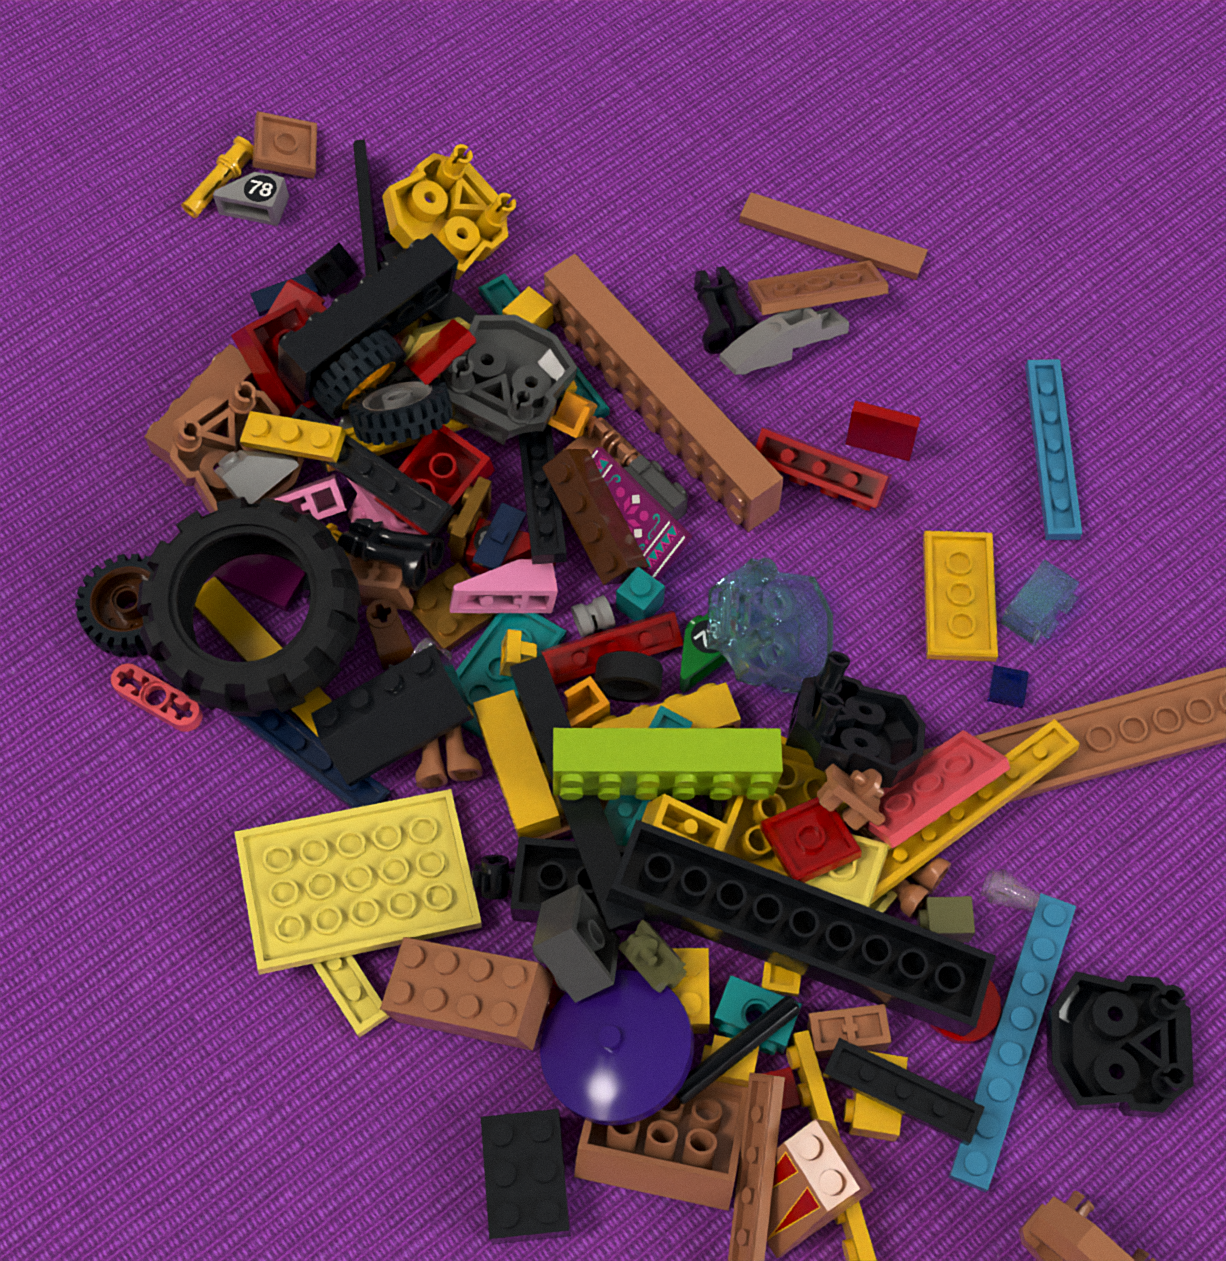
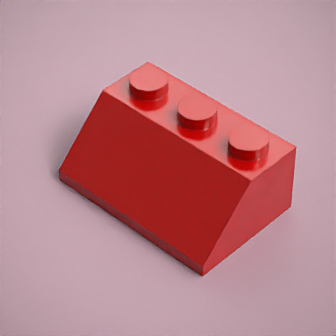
M299 299L244 326L231 335L260 389L267 394L280 410L279 416L291 418L301 404L310 408L318 403L314 397L303 403L277 376L279 341L289 331L294 330L296 332L303 327L309 318Z

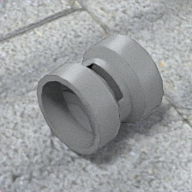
M604 595L594 598L592 603L588 605L580 603L571 607L574 622L582 638L593 635L598 629L606 631L616 627L613 612Z

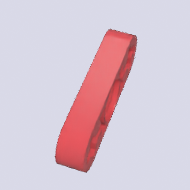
M122 664L113 671L111 684L122 698L179 731L189 732L200 725L203 718L201 708L197 702L189 699L183 692L134 664ZM133 677L136 683L142 687L140 692L131 684L127 683L124 686L122 680ZM163 690L166 692V698L161 704L150 705L148 703V696L153 691ZM175 703L176 707L182 711L190 710L192 716L190 718L185 716L180 718L176 710L172 709L173 704Z

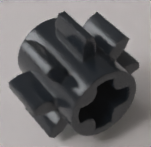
M497 854L486 855L481 859V864L476 863L475 869L472 870L473 887H481L480 894L484 898L503 899L507 897L508 890H513L515 866L509 867V859L506 856Z

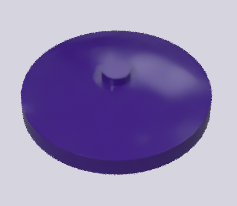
M616 970L614 985L576 1003L566 992L551 1011L544 1026L540 1044L543 1074L557 1099L578 1117L592 1123L611 1126L625 1125L643 1120L667 1105L684 1084L694 1055L692 1024L687 1011L678 997L668 986L659 993L652 988L638 971Z

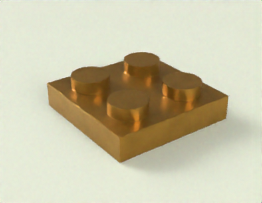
M480 476L474 487H467L461 505L464 507L459 515L454 514L447 528V533L450 534L447 547L451 549V562H459L461 566H464L466 562V551L479 518L487 520L491 512L492 481Z
M459 562L425 584L420 590L412 593L414 605L412 610H408L444 654H447L489 624L497 615V613H450L449 606L453 586L472 578Z

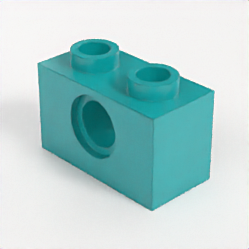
M730 976L714 1016L713 1026L719 1028L718 1033L722 1036L733 1038L750 1025L745 1017L748 1012L755 1010L764 1014L783 999L784 996ZM796 1002V1003L798 1004L799 1008H801L802 1004L799 1003V1002ZM798 1015L759 1045V1051L769 1055H775L776 1052L784 1054Z

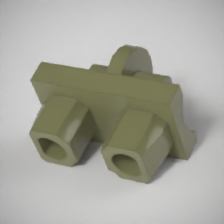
M643 919L638 924L635 933L618 946L620 951L645 980L659 993L666 986L671 989L675 988L686 976L687 971L683 968L686 964L656 930Z

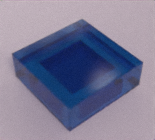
M994 665L987 701L1022 708L1025 703L1029 672Z

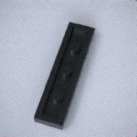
M841 1038L838 1039L822 1075L967 1146L972 1141L985 1109L984 1106Z

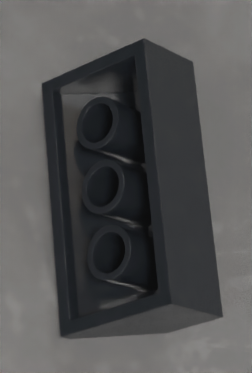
M435 644L311 713L320 742L350 787L474 718L452 662Z

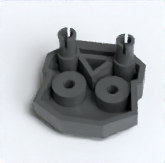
M475 315L469 331L477 339L476 343L461 356L455 358L452 364L440 374V379L446 383L453 410L452 419L463 425L467 424V427L475 431L478 430L479 433L487 437L490 436L491 439L505 445L507 439L522 433L544 432L550 417L554 416L557 400L564 394L576 376V364L555 334L517 315ZM487 360L490 361L492 364L484 365L482 361ZM533 383L536 387L530 388L526 384Z

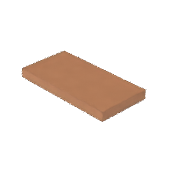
M870 260L748 282V292L762 315L889 294L888 282Z

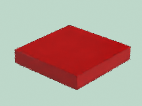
M452 319L406 360L404 364L425 385H428L448 368L455 358L461 356L476 343L477 339L469 330Z
M855 401L845 445L910 461L921 418Z
M818 797L760 821V829L788 877L805 883L861 858L862 850L837 810L828 811L819 803Z

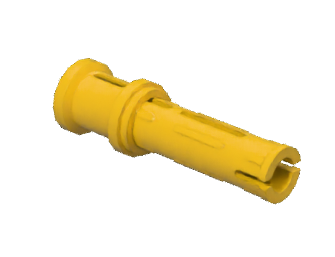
M237 136L233 140L234 145L225 155L221 154L218 156L217 166L185 202L181 204L183 210L188 215L197 218L214 198L215 190L225 186L230 179L238 178L242 174L241 169L249 160H253V145L248 140Z

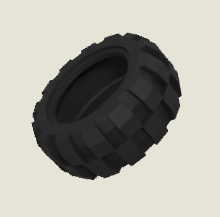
M245 497L218 501L216 503L217 511L201 516L199 511L196 510L177 523L176 527L180 532L169 544L161 540L146 564L150 567L151 573L148 581L143 580L139 584L137 611L143 617V626L140 634L149 656L155 660L162 670V674L189 699L210 710L218 708L229 711L232 716L260 717L263 711L276 708L282 713L306 703L305 695L318 686L325 689L341 672L342 669L339 664L346 652L353 651L360 629L357 619L358 608L362 603L358 580L343 547H340L331 531L312 514L302 515L294 510L292 504L267 497L261 499L260 504H248ZM254 554L278 556L300 567L309 578L310 606L300 631L285 647L268 657L249 662L222 660L204 652L200 648L193 626L194 606L204 583L217 569L234 559Z

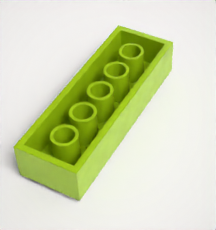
M553 728V795H560L562 799L566 800L581 799L583 795H598V798L603 800H615L620 798V795H635V798L640 800H652L657 798V795L663 794L672 795L677 800L693 799L695 795H709L713 800H727L732 795H747V798L750 800H764L769 795L775 794L783 772L781 728Z

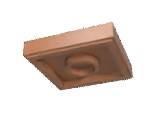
M257 111L254 124L253 167L314 179L316 173L317 123Z

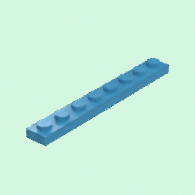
M1042 893L1037 898L973 1098V1102L984 1106L985 1109L971 1143L967 1146L959 1142L948 1177L985 1193L988 1191L1076 909L1075 905Z

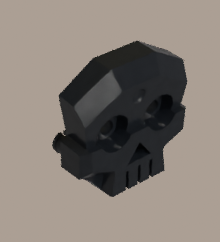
M838 651L830 652L822 673L816 677L804 678L792 707L785 745L806 750L813 759L814 767L826 773L825 770L831 764H835L849 776L855 770L863 773L868 769H875L882 776L880 787L891 788L914 775L923 757L926 725L905 695L863 686L860 680L845 676V671L850 664L849 657Z
M1078 971L1071 976L1046 1014L1047 1069L1073 1110L1118 1108L1124 1116L1154 1118L1162 1114L1177 1097L1194 1086L1191 1009L1185 1004L1186 1000H1181L1185 997V993L1180 987L1176 985L1165 986L1157 977L1127 975L1120 982ZM1108 1010H1115L1119 1014V1021L1111 1020L1108 1016ZM1150 1037L1151 1051L1141 1044ZM1110 1067H1116L1120 1070V1079H1115L1110 1075Z

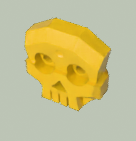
M464 144L456 145L448 157L432 153L415 167L409 177L389 186L382 195L390 234L403 248L407 249L416 239L423 240L432 233L458 260L456 280L460 279L474 261H484L509 237L507 216L516 208L515 199H512L507 204L512 195L508 193L498 195L469 163L473 158V153L470 150L464 156L465 151L468 149V146ZM425 198H428L431 203L427 202ZM457 233L462 235L464 239L458 237Z

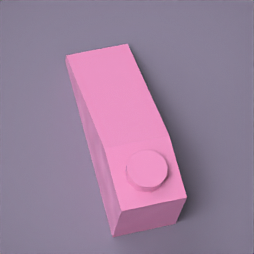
M336 474L271 498L290 503L296 512L302 515L312 514L318 520L346 511L348 506Z
M518 559L453 586L449 606L450 613H552L558 593L553 563L532 565V559Z

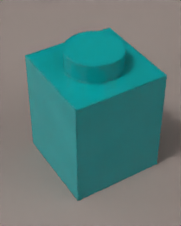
M637 567L616 590V609L634 622L652 617L664 604L665 586Z

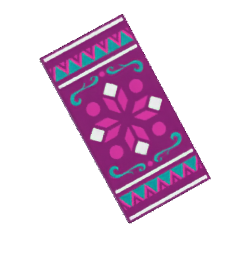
M596 447L591 456L649 565L643 571L659 581L693 536L603 447Z

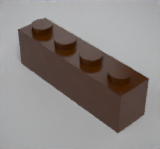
M566 449L542 466L603 585L623 583L637 567L642 570L649 567L588 449Z

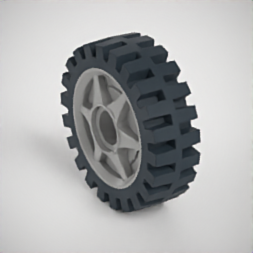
M417 376L413 379L404 377L401 381L396 379L390 380L389 384L380 383L376 385L377 388L370 387L365 390V393L356 395V398H353L348 406L356 437L366 444L372 442L373 445H380L383 442L385 445H390L394 441L403 443L408 438H412V440L418 439L421 434L427 436L433 433L432 429L439 430L442 428V424H447L453 416L446 383L441 381L440 378H435L428 385H425Z

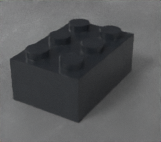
M559 1109L481 1117L489 1240L492 1245L571 1236Z

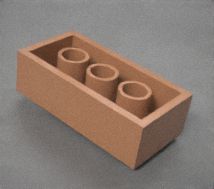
M403 937L380 1010L398 1023L533 1051L554 976L539 962Z

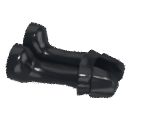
M725 266L716 267L717 286L711 287L706 270H700L695 273L694 290L697 292V299L706 311L709 323L702 336V343L705 351L710 354L723 352L732 341V330L725 319L720 305L726 304L732 321L735 340L759 324L744 309L738 297V287L735 279Z
M367 518L355 519L349 525V531H344L337 541L345 552L355 558L359 557L365 562L369 560L382 561L399 567L402 571L404 585L415 591L420 590L425 583L428 568L436 570L439 567L445 551L444 540L440 537L429 534L419 535L392 531L384 527L383 521L373 522L372 519Z

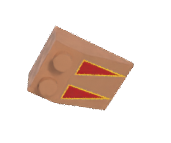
M814 1119L777 1148L767 1243L776 1258L785 1255L873 1191L870 1183L829 1121Z

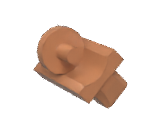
M831 764L825 770L828 781L817 792L819 803L831 812L843 802L848 804L841 811L845 822L856 831L869 821L879 827L886 820L885 816L879 812L880 798L884 794V789L880 787L882 776L878 771L868 769L861 773L855 770L849 776L835 764Z

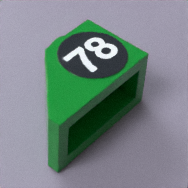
M713 610L705 616L698 615L694 617L686 626L679 688L683 693L738 654L739 639Z

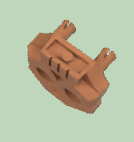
M241 381L239 386L226 384L173 421V443L169 466L185 486H194L210 513L218 510L216 504L218 501L235 498L213 470L214 467L219 466V461L225 455L233 451L237 453L239 450L282 454L244 447L240 442L250 411L280 415V410L264 391L256 390L254 385L247 381ZM225 427V437L215 434ZM288 455L295 459L299 466L253 504L260 503L261 499L266 497L272 498L293 490L305 458Z
M1073 1191L1065 1203L1053 1196L1046 1205L1041 1204L1018 1230L1021 1244L1031 1253L1036 1261H1144L1149 1256V1253L1141 1248H1137L1131 1257L1100 1228L1088 1220L1086 1217L1095 1208L1089 1200L1082 1203L1076 1211L1075 1208L1085 1197L1078 1191ZM1152 1257L1150 1260H1146V1261H1156V1260Z

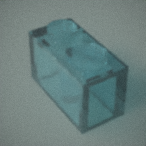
M1044 559L1006 608L1000 623L1034 646L1042 636L1049 639L1060 623L1056 620L1061 612L1068 614L1079 597L1074 595L1080 582Z

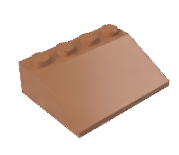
M714 1081L686 1104H681L674 1096L661 1110L634 1123L611 1126L585 1120L577 1150L574 1177L729 1211L742 1141L748 1088Z

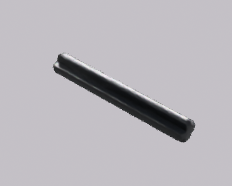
M785 996L691 1070L675 1098L681 1104H686L795 1018L800 1012V1008L795 1000L790 996Z

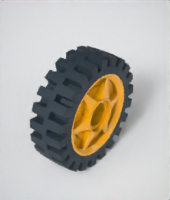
M386 330L374 332L369 337L366 336L361 339L359 344H354L350 351L344 352L338 361H334L330 365V369L321 375L322 378L317 380L311 394L332 419L340 418L346 413H350L348 406L351 404L350 401L356 398V395L365 393V390L370 387L377 388L376 385L380 383H387L391 379V375L395 374L399 370L398 367L404 363L403 360L406 359V353Z

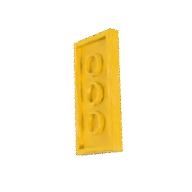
M924 531L926 659L996 662L998 658L993 534L986 532Z

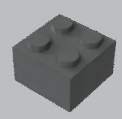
M578 884L542 902L532 948L537 960L542 964L545 963L553 973L558 987L562 991H566L576 1003L614 985L620 937L615 931L608 932L602 913L581 885Z

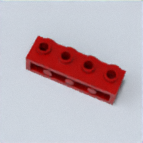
M769 427L761 429L755 448L777 471L779 470L790 475V481L806 487L810 482L820 486L821 493L837 499L840 495L851 498L852 505L870 511L871 507L878 508L881 506L892 475Z

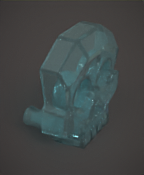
M765 557L760 560L751 558L739 569L726 575L709 589L708 605L710 607H708L709 620L707 621L709 633H707L706 648L719 650L733 668L737 681L757 687L766 683L779 691L798 694L804 678L816 677L822 673L828 658L827 656L833 651V613L815 576L778 572L776 564L771 559Z

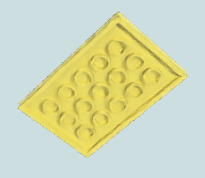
M451 789L234 832L259 975L401 945L403 937L426 940L482 927Z

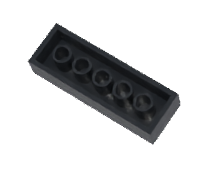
M432 233L423 240L416 239L398 258L394 256L387 260L379 272L373 276H365L350 293H342L336 297L328 309L322 313L316 312L311 315L305 325L296 332L292 330L286 333L278 345L277 376L303 403H306L313 397L311 394L312 389L316 386L317 380L322 378L321 375L326 370H329L330 365L334 361H338L344 352L350 351L354 344H359L361 339L366 336L369 337L370 334L377 333L379 330H386L392 337L396 336L452 294L458 260Z

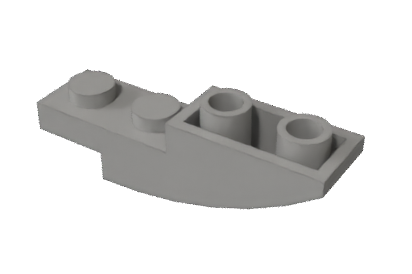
M810 307L780 312L760 322L737 338L720 354L719 360L734 375L748 374L750 371L760 368L773 367L779 363L792 360L793 348H802L807 344L821 340H831L836 336L847 334L849 321L832 307L816 312Z

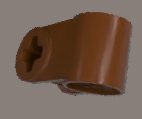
M378 599L370 603L366 610V618L374 638L373 643L383 670L389 669V664L397 665L415 655L407 630H404L395 605L386 599ZM386 617L388 621L381 623L380 618Z

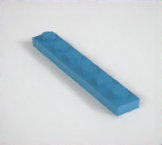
M1060 359L1027 360L1025 372L1045 540H1079L1082 535Z

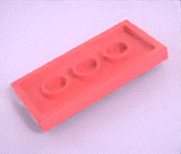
M962 730L922 757L914 775L891 788H882L884 789V794L880 798L879 812L885 816L886 820L879 827L871 821L865 824L864 827L891 848H894L1011 769L1007 757Z

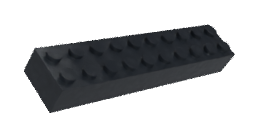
M637 819L606 899L608 902L640 912L655 920L879 1005L885 1004L886 1008L962 1037L977 1027L996 955Z

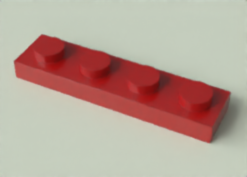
M671 610L540 650L541 656L544 655L556 685L595 673L598 658L606 653L631 651L650 656L683 646L684 644L676 614Z

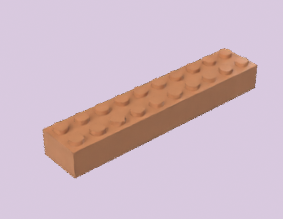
M573 254L545 272V288L543 292L546 300L553 304L554 324L558 323L564 329V333L570 343L573 345L577 344L583 350L584 356L593 367L597 366L603 372L609 386L617 388L623 394L628 407L633 411L637 410L643 416L648 429L653 433L657 432L664 439V444L668 451L674 456L678 455L685 462L684 464L689 474L693 478L698 477L704 483L709 496L714 501H720L724 505L730 519L736 525L741 524L749 532L779 511L784 478L576 254Z

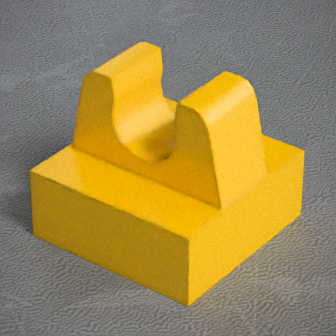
M507 630L501 642L500 675L512 676L510 666L537 658V644L521 641L522 631Z

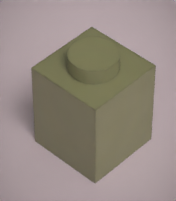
M972 896L927 897L922 909L917 910V926L961 943H969L975 934Z

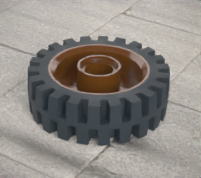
M125 554L117 555L118 562L115 563L111 558L104 560L106 567L101 569L96 565L92 569L94 576L86 575L83 579L85 587L79 586L77 594L80 599H76L75 602L78 610L76 612L78 620L90 640L106 653L111 651L114 656L122 657V654L125 653L128 658L136 657L137 651L142 656L148 654L140 634L143 626V617L137 611L139 584L143 580L148 581L151 573L150 567L146 564L150 558L149 556L145 555L142 559L139 554H131L130 559H128ZM136 602L133 607L124 609L127 604Z

